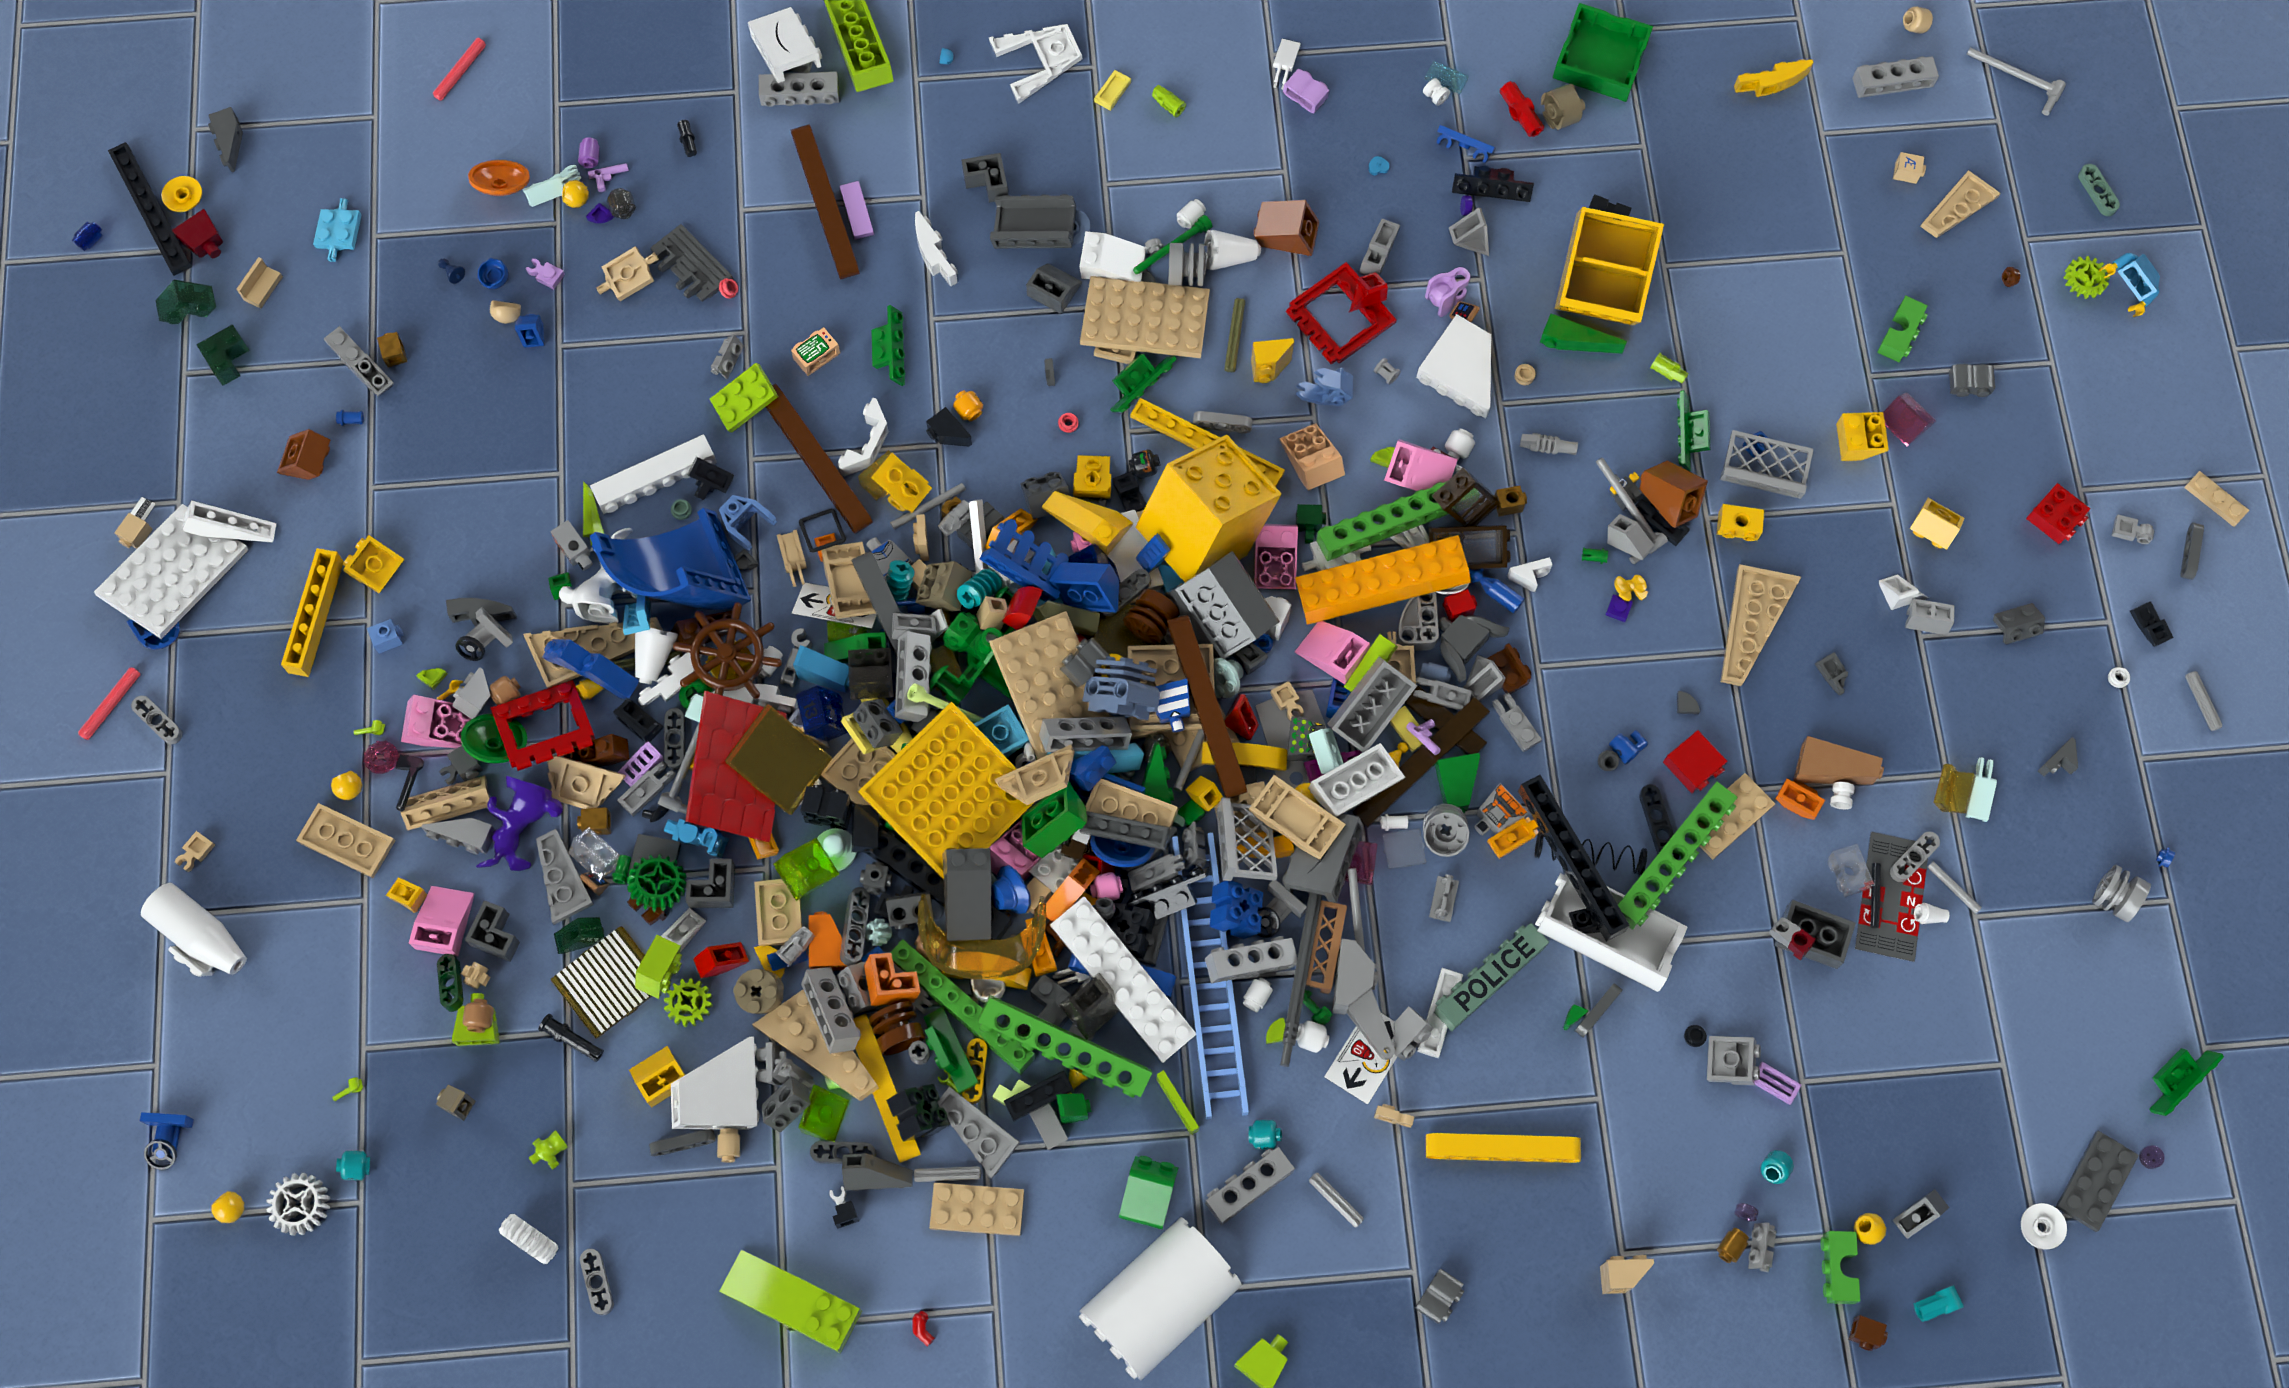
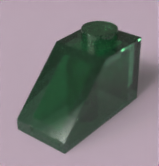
M600 917L577 918L554 933L558 954L593 946L605 938Z

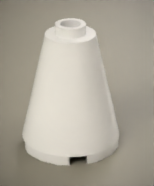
M1208 230L1205 235L1204 246H1207V269L1216 270L1254 261L1261 254V246L1256 240L1217 230Z
M654 628L635 633V677L639 678L640 683L651 685L652 681H657L673 648V643L677 639V633Z

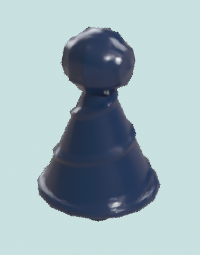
M445 258L440 259L438 262V266L445 269L450 283L456 284L464 278L465 269L463 267L450 265L449 261Z

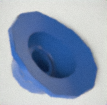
M1010 865L1003 866L997 874V880L991 885V901L999 910L1008 909L1016 914H1023L1028 911L1031 905L1030 892L1016 869Z

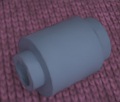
M1429 662L1428 664L1423 663L1419 677L1449 684L1451 672H1448V667Z

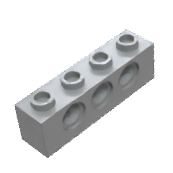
M1921 56L1911 60L1901 59L1897 62L1862 65L1857 67L1852 79L1858 98L1934 87L1939 75L1933 56Z
M837 72L784 74L785 81L777 83L773 74L759 75L761 106L839 103V79Z
M907 631L898 638L895 718L919 722L929 714L930 705L927 702L916 703L907 698L908 690L914 683L924 687V690L928 694L930 693L929 675L931 664L929 663L932 644H930L931 636Z
M1125 716L1043 719L1039 733L1045 752H1055L1068 745H1072L1074 751H1094L1101 745L1107 746L1109 750H1128L1132 735Z
M1279 936L1264 943V940L1252 942L1250 946H1244L1242 943L1231 946V949L1224 950V947L1211 950V954L1205 957V962L1212 984L1291 969L1297 963V954L1292 938L1284 939L1283 936ZM1268 951L1273 953L1274 959L1269 956ZM1248 954L1254 958V962L1249 960ZM1228 958L1233 960L1234 966L1229 964Z
M831 967L806 970L801 984L829 1053L855 1050L858 1040H860V1030L853 1021L852 1011L848 1009L845 994L841 992L838 977L834 975Z
M1279 1147L1275 1150L1269 1148L1261 1155L1262 1159L1257 1163L1254 1161L1250 1162L1243 1168L1245 1172L1238 1177L1234 1174L1225 1181L1226 1186L1220 1190L1215 1188L1206 1195L1208 1199L1205 1204L1221 1226L1294 1172L1295 1168ZM1263 1166H1269L1272 1168L1273 1174L1271 1176H1264L1260 1169ZM1245 1179H1251L1255 1183V1187L1247 1190L1243 1187L1242 1182ZM1232 1192L1236 1195L1237 1200L1234 1203H1228L1225 1201L1224 1195Z

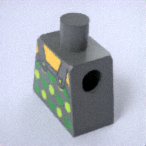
M1292 716L1287 761H1310L1316 759L1309 734L1325 729V725Z

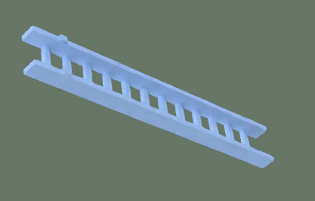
M1213 833L1207 834L1209 854L1206 855V861H1210L1212 875H1208L1190 884L1213 882V886L1219 884ZM1178 836L1172 837L1174 856L1180 855ZM1212 896L1196 898V905L1211 903ZM1185 908L1180 910L1205 1117L1206 1120L1212 1118L1211 1099L1240 1096L1242 1116L1248 1115L1232 980L1212 984H1196L1194 969L1207 968L1206 962L1193 963L1191 948L1221 945V947H1224V950H1228L1226 931L1222 932L1219 930L1220 938L1190 942L1189 927L1210 925V918L1188 920L1187 909ZM1226 988L1228 1003L1198 1006L1197 991ZM1229 1009L1231 1024L1201 1027L1199 1012ZM1232 1031L1233 1046L1211 1049L1203 1048L1202 1034ZM1235 1053L1236 1068L1206 1071L1205 1056ZM1237 1074L1239 1090L1209 1093L1208 1077Z

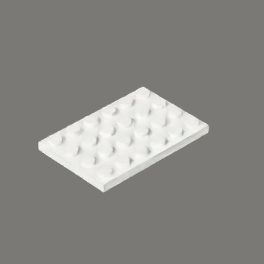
M184 504L170 515L94 591L97 597L160 639L248 551V547L237 539L205 537L182 531L185 513L188 509Z

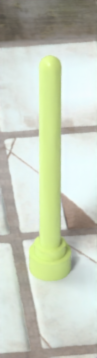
M916 683L911 685L907 693V698L916 703L924 701L940 709H944L949 704L928 694L924 687ZM957 707L972 723L983 719L978 715Z

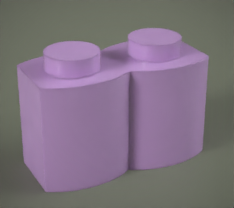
M1297 69L1284 84L1283 93L1309 112L1315 113L1328 98L1329 89L1325 83L1314 80L1309 72Z

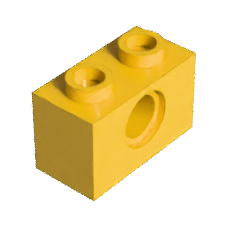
M1723 504L1718 512L1716 535H1722L1725 538H1743L1745 541L1758 540L1763 532L1764 510ZM1736 522H1741L1744 526H1739Z

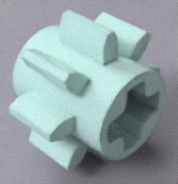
M875 918L874 921H870L866 926L865 938L867 941H872V946L887 944V941L892 936V929L888 923H885V919Z

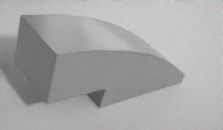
M1381 219L1362 261L1359 273L1368 275L1376 272L1380 276L1399 231V224Z

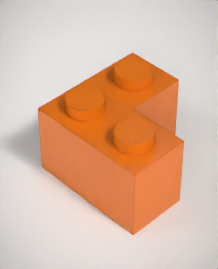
M892 953L869 955L864 964L871 1006L892 1005L904 1001L914 1003L920 994L917 971L895 973Z

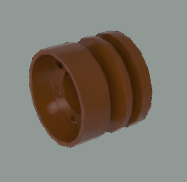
M1145 589L1137 598L1136 606L1130 608L1123 621L1128 630L1136 637L1149 644L1158 645L1163 640V636L1168 632L1167 621L1179 617L1180 612L1176 605L1163 594L1155 590Z
M904 1001L889 1005L868 1018L870 1026L874 1027L872 1029L873 1033L876 1035L883 1034L877 1039V1044L883 1056L906 1051L913 1042L925 1039L921 1024L918 1022L911 1023L917 1017L916 1012L912 1011V1002Z

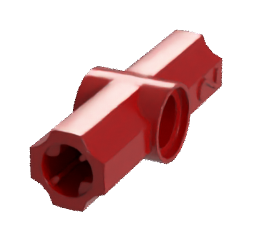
M1509 81L1505 83L1499 92L1509 106L1511 117L1514 121L1520 122L1529 137L1539 135L1544 130V125L1535 113L1533 102L1530 98L1524 97L1515 82Z

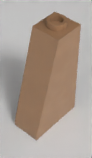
M1807 736L1801 746L1793 781L1797 783L1833 784L1835 782H1847L1856 785H1873L1883 775L1884 767L1881 766L1883 758Z

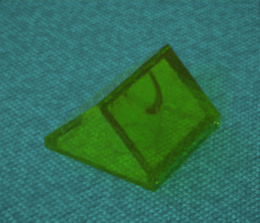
M813 1085L809 1096L810 1105L804 1110L798 1128L803 1134L835 1142L849 1100L820 1086Z

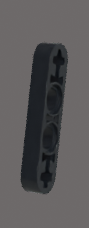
M1648 784L1640 791L1639 798L1658 855L1674 833L1659 788ZM1647 791H1649L1651 794H1653V793L1655 794V795L1653 796V798H1652V801H1653V804H1654V805H1652V806H1650V804H1651V799H1650V797H1649V796H1647V797L1645 796L1646 793H1647ZM1651 811H1660L1662 818L1654 820L1651 817ZM1657 831H1666L1668 839L1660 840L1657 836ZM1673 853V857L1678 860L1680 855Z

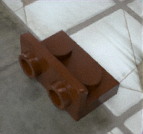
M1509 643L1505 645L1504 649L1487 659L1494 661L1504 675L1505 681L1502 686L1504 692L1512 694L1528 685L1532 674L1529 667L1523 665L1519 659L1520 654L1515 647L1512 648Z

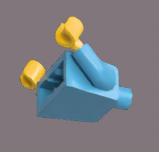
M2126 253L2114 260L2112 264L2109 263L2099 269V272L2103 269L2107 271V276L2103 277L2105 279L2115 274L2117 269L2123 280L2140 301L2139 304L2131 305L2128 308V312L2136 311L2133 317L2143 315L2145 307L2159 294L2160 275L2145 254L2138 257L2137 254Z

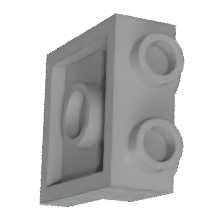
M1709 1036L1708 1082L1755 1085V1080L1760 1078V1068L1756 1066V1058L1761 1056L1760 1044H1757L1754 1037Z

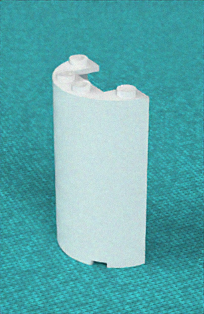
M1560 873L1555 883L1558 888L1551 902L1546 901L1542 913H1540L1535 925L1539 926L1537 931L1657 992L1660 991L1672 968L1670 963L1683 940L1687 926L1650 908L1646 913L1649 917L1641 927L1637 924L1633 930L1628 928L1626 932L1607 942L1601 932L1584 934L1573 928L1569 912L1585 909L1586 907L1567 874ZM1607 887L1618 905L1625 895ZM1634 901L1637 907H1643V904Z
M1182 1217L1173 1223L1079 1311L1081 1313L1079 1316L1081 1321L1087 1327L1092 1325L1093 1328H1096L1094 1333L1102 1342L1107 1340L1112 1347L1109 1350L1118 1360L1121 1357L1125 1360V1364L1128 1366L1125 1370L1133 1379L1138 1377L1142 1380L1242 1286L1237 1275L1230 1273L1231 1267L1195 1227L1189 1228L1187 1220Z

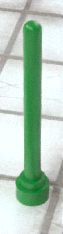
M1202 215L1195 222V226L1170 243H1184L1199 232L1206 233L1213 227L1211 220L1206 215ZM1170 243L1135 266L1133 272L1139 274L1167 255Z

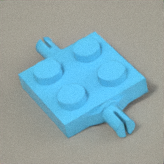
M340 198L338 209H321L313 245L316 248L328 249L327 260L330 262H336L338 251L355 249L362 214L359 210H347L349 201L345 198Z

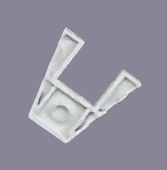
M1068 24L1043 28L1042 31L1032 32V30L1024 31V34L1013 35V33L1005 34L1004 37L1000 38L989 37L996 57L1033 43L1044 66V71L1010 84L1018 104L1083 59Z

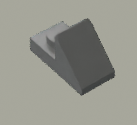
M1252 642L1231 654L1242 663L1247 675L1264 665L1268 658L1267 654Z
M2073 737L2038 770L2043 777L2049 772L2054 774L2060 767H2063L2069 774L2078 769L2076 740Z

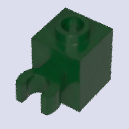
M1297 504L1296 525L1298 526V532H1305V544L1312 543L1314 532L1320 531L1322 525H1326V512H1322V505Z

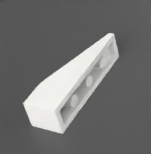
M191 500L185 513L182 531L205 537L273 542L276 523Z

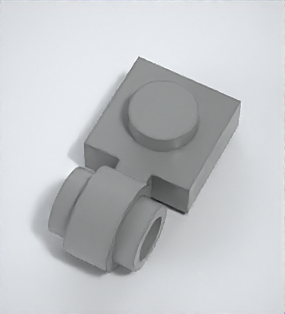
M2117 515L2114 520L2112 536L2133 541L2136 536L2139 543L2149 544L2153 540L2154 529L2150 524L2137 526L2138 519Z

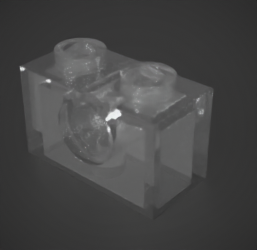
M589 827L573 838L568 852L599 881L615 870L620 857L613 848Z
M1858 844L1833 851L1828 857L1829 868L1832 872H1835L1837 877V887L1840 892L1843 891L1845 897L1869 890L1873 886L1874 882ZM1844 868H1851L1854 875L1847 874Z

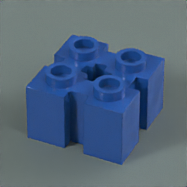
M1233 880L1224 881L1213 886L1211 903L1216 904V908L1211 910V928L1222 932L1231 929L1230 935L1241 939H1247L1261 933L1262 916L1257 912L1259 909H1262L1263 892L1251 887L1244 889L1243 884Z

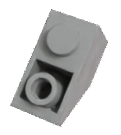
M1619 514L1608 525L1607 544L1641 560L1654 549V544L1638 522Z
M480 667L475 674L470 672L464 681L465 687L460 686L453 695L456 699L452 706L471 719L479 714L491 696L484 671Z
M1408 1007L1394 1022V1054L1404 1061L1406 1058L1408 1059L1414 1055L1416 1047L1421 1042L1426 1041L1434 1029L1411 1007Z

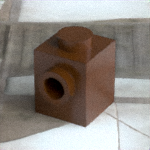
M1859 1315L1854 1317L1848 1340L1859 1343V1347L1862 1349L1873 1351V1349L1880 1348L1881 1345L1886 1343L1888 1332L1885 1330L1887 1325Z

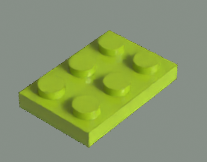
M755 363L712 396L710 401L727 431L732 433L778 398V395L760 364Z

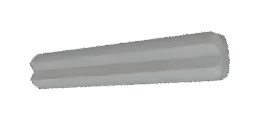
M2198 672L2188 673L2185 675V678L2211 731L2220 729L2222 723Z
M978 1166L914 1170L915 1182L976 1180L981 1177V1169Z
M1316 1172L1309 1179V1182L1354 1227H1358L1363 1222L1364 1218L1319 1173Z

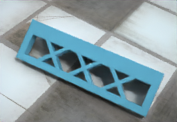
M637 594V603L625 605L624 635L650 630L651 603L648 596Z

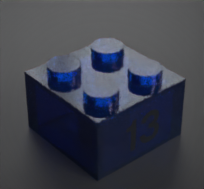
M817 685L796 694L806 735L828 742L848 733L841 723L845 715L842 708L843 700L838 693Z

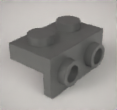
M2033 603L1994 614L1993 621L2004 633L2003 642L2005 644L2044 633L2045 617Z

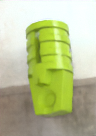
M1160 85L1153 89L1152 97L1157 100L1161 107L1169 111L1175 118L1182 114L1186 108L1184 101Z
M1662 353L1658 354L1650 369L1655 370L1657 373L1659 372L1671 381L1674 379L1680 383H1683L1689 374L1680 368V364L1662 355Z

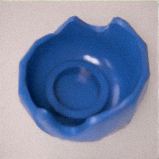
M489 258L478 268V279L486 288H500L508 280V269L500 259Z

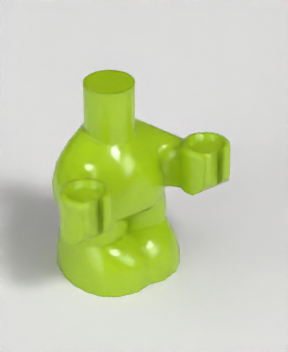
M555 1130L545 1140L538 1138L532 1142L535 1146V1153L528 1158L533 1165L541 1159L547 1161L553 1170L560 1165L555 1155L567 1149L568 1146Z

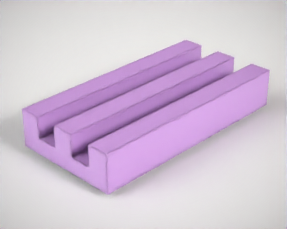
M1761 1062L1759 1065L1760 1078L1789 1094L1790 1097L1760 1079L1755 1080V1085L1791 1105L1801 1084L1766 1063ZM1765 1070L1771 1075L1777 1077L1778 1079L1792 1086L1794 1090H1791L1788 1087L1781 1084L1780 1082L1772 1079L1771 1077L1762 1073V1071Z

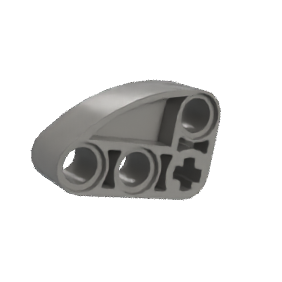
M1436 592L1410 598L1402 612L1397 630V644L1402 646L1414 645V651L1431 650L1435 647L1439 636ZM1427 596L1430 598V601H1424L1421 597ZM1427 615L1431 617L1432 620L1425 621L1422 618V616ZM1407 635L1410 636L1412 640L1405 641L1402 637Z

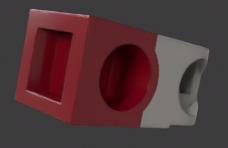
M1783 917L1770 930L1771 936L1790 949L1800 961L1816 940L1795 923L1793 924Z

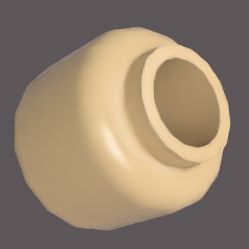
M1911 7L1903 16L1905 29L1918 34L1927 32L1933 21L1931 11L1922 7Z

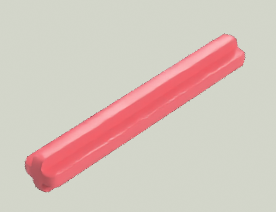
M475 39L433 91L436 99L440 101L444 99L485 48L486 44L482 39Z
M132 667L126 671L78 731L82 738L90 739L140 676L139 671Z

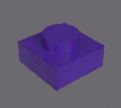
M1613 594L1605 615L1626 622L1633 601L1623 600L1621 597Z

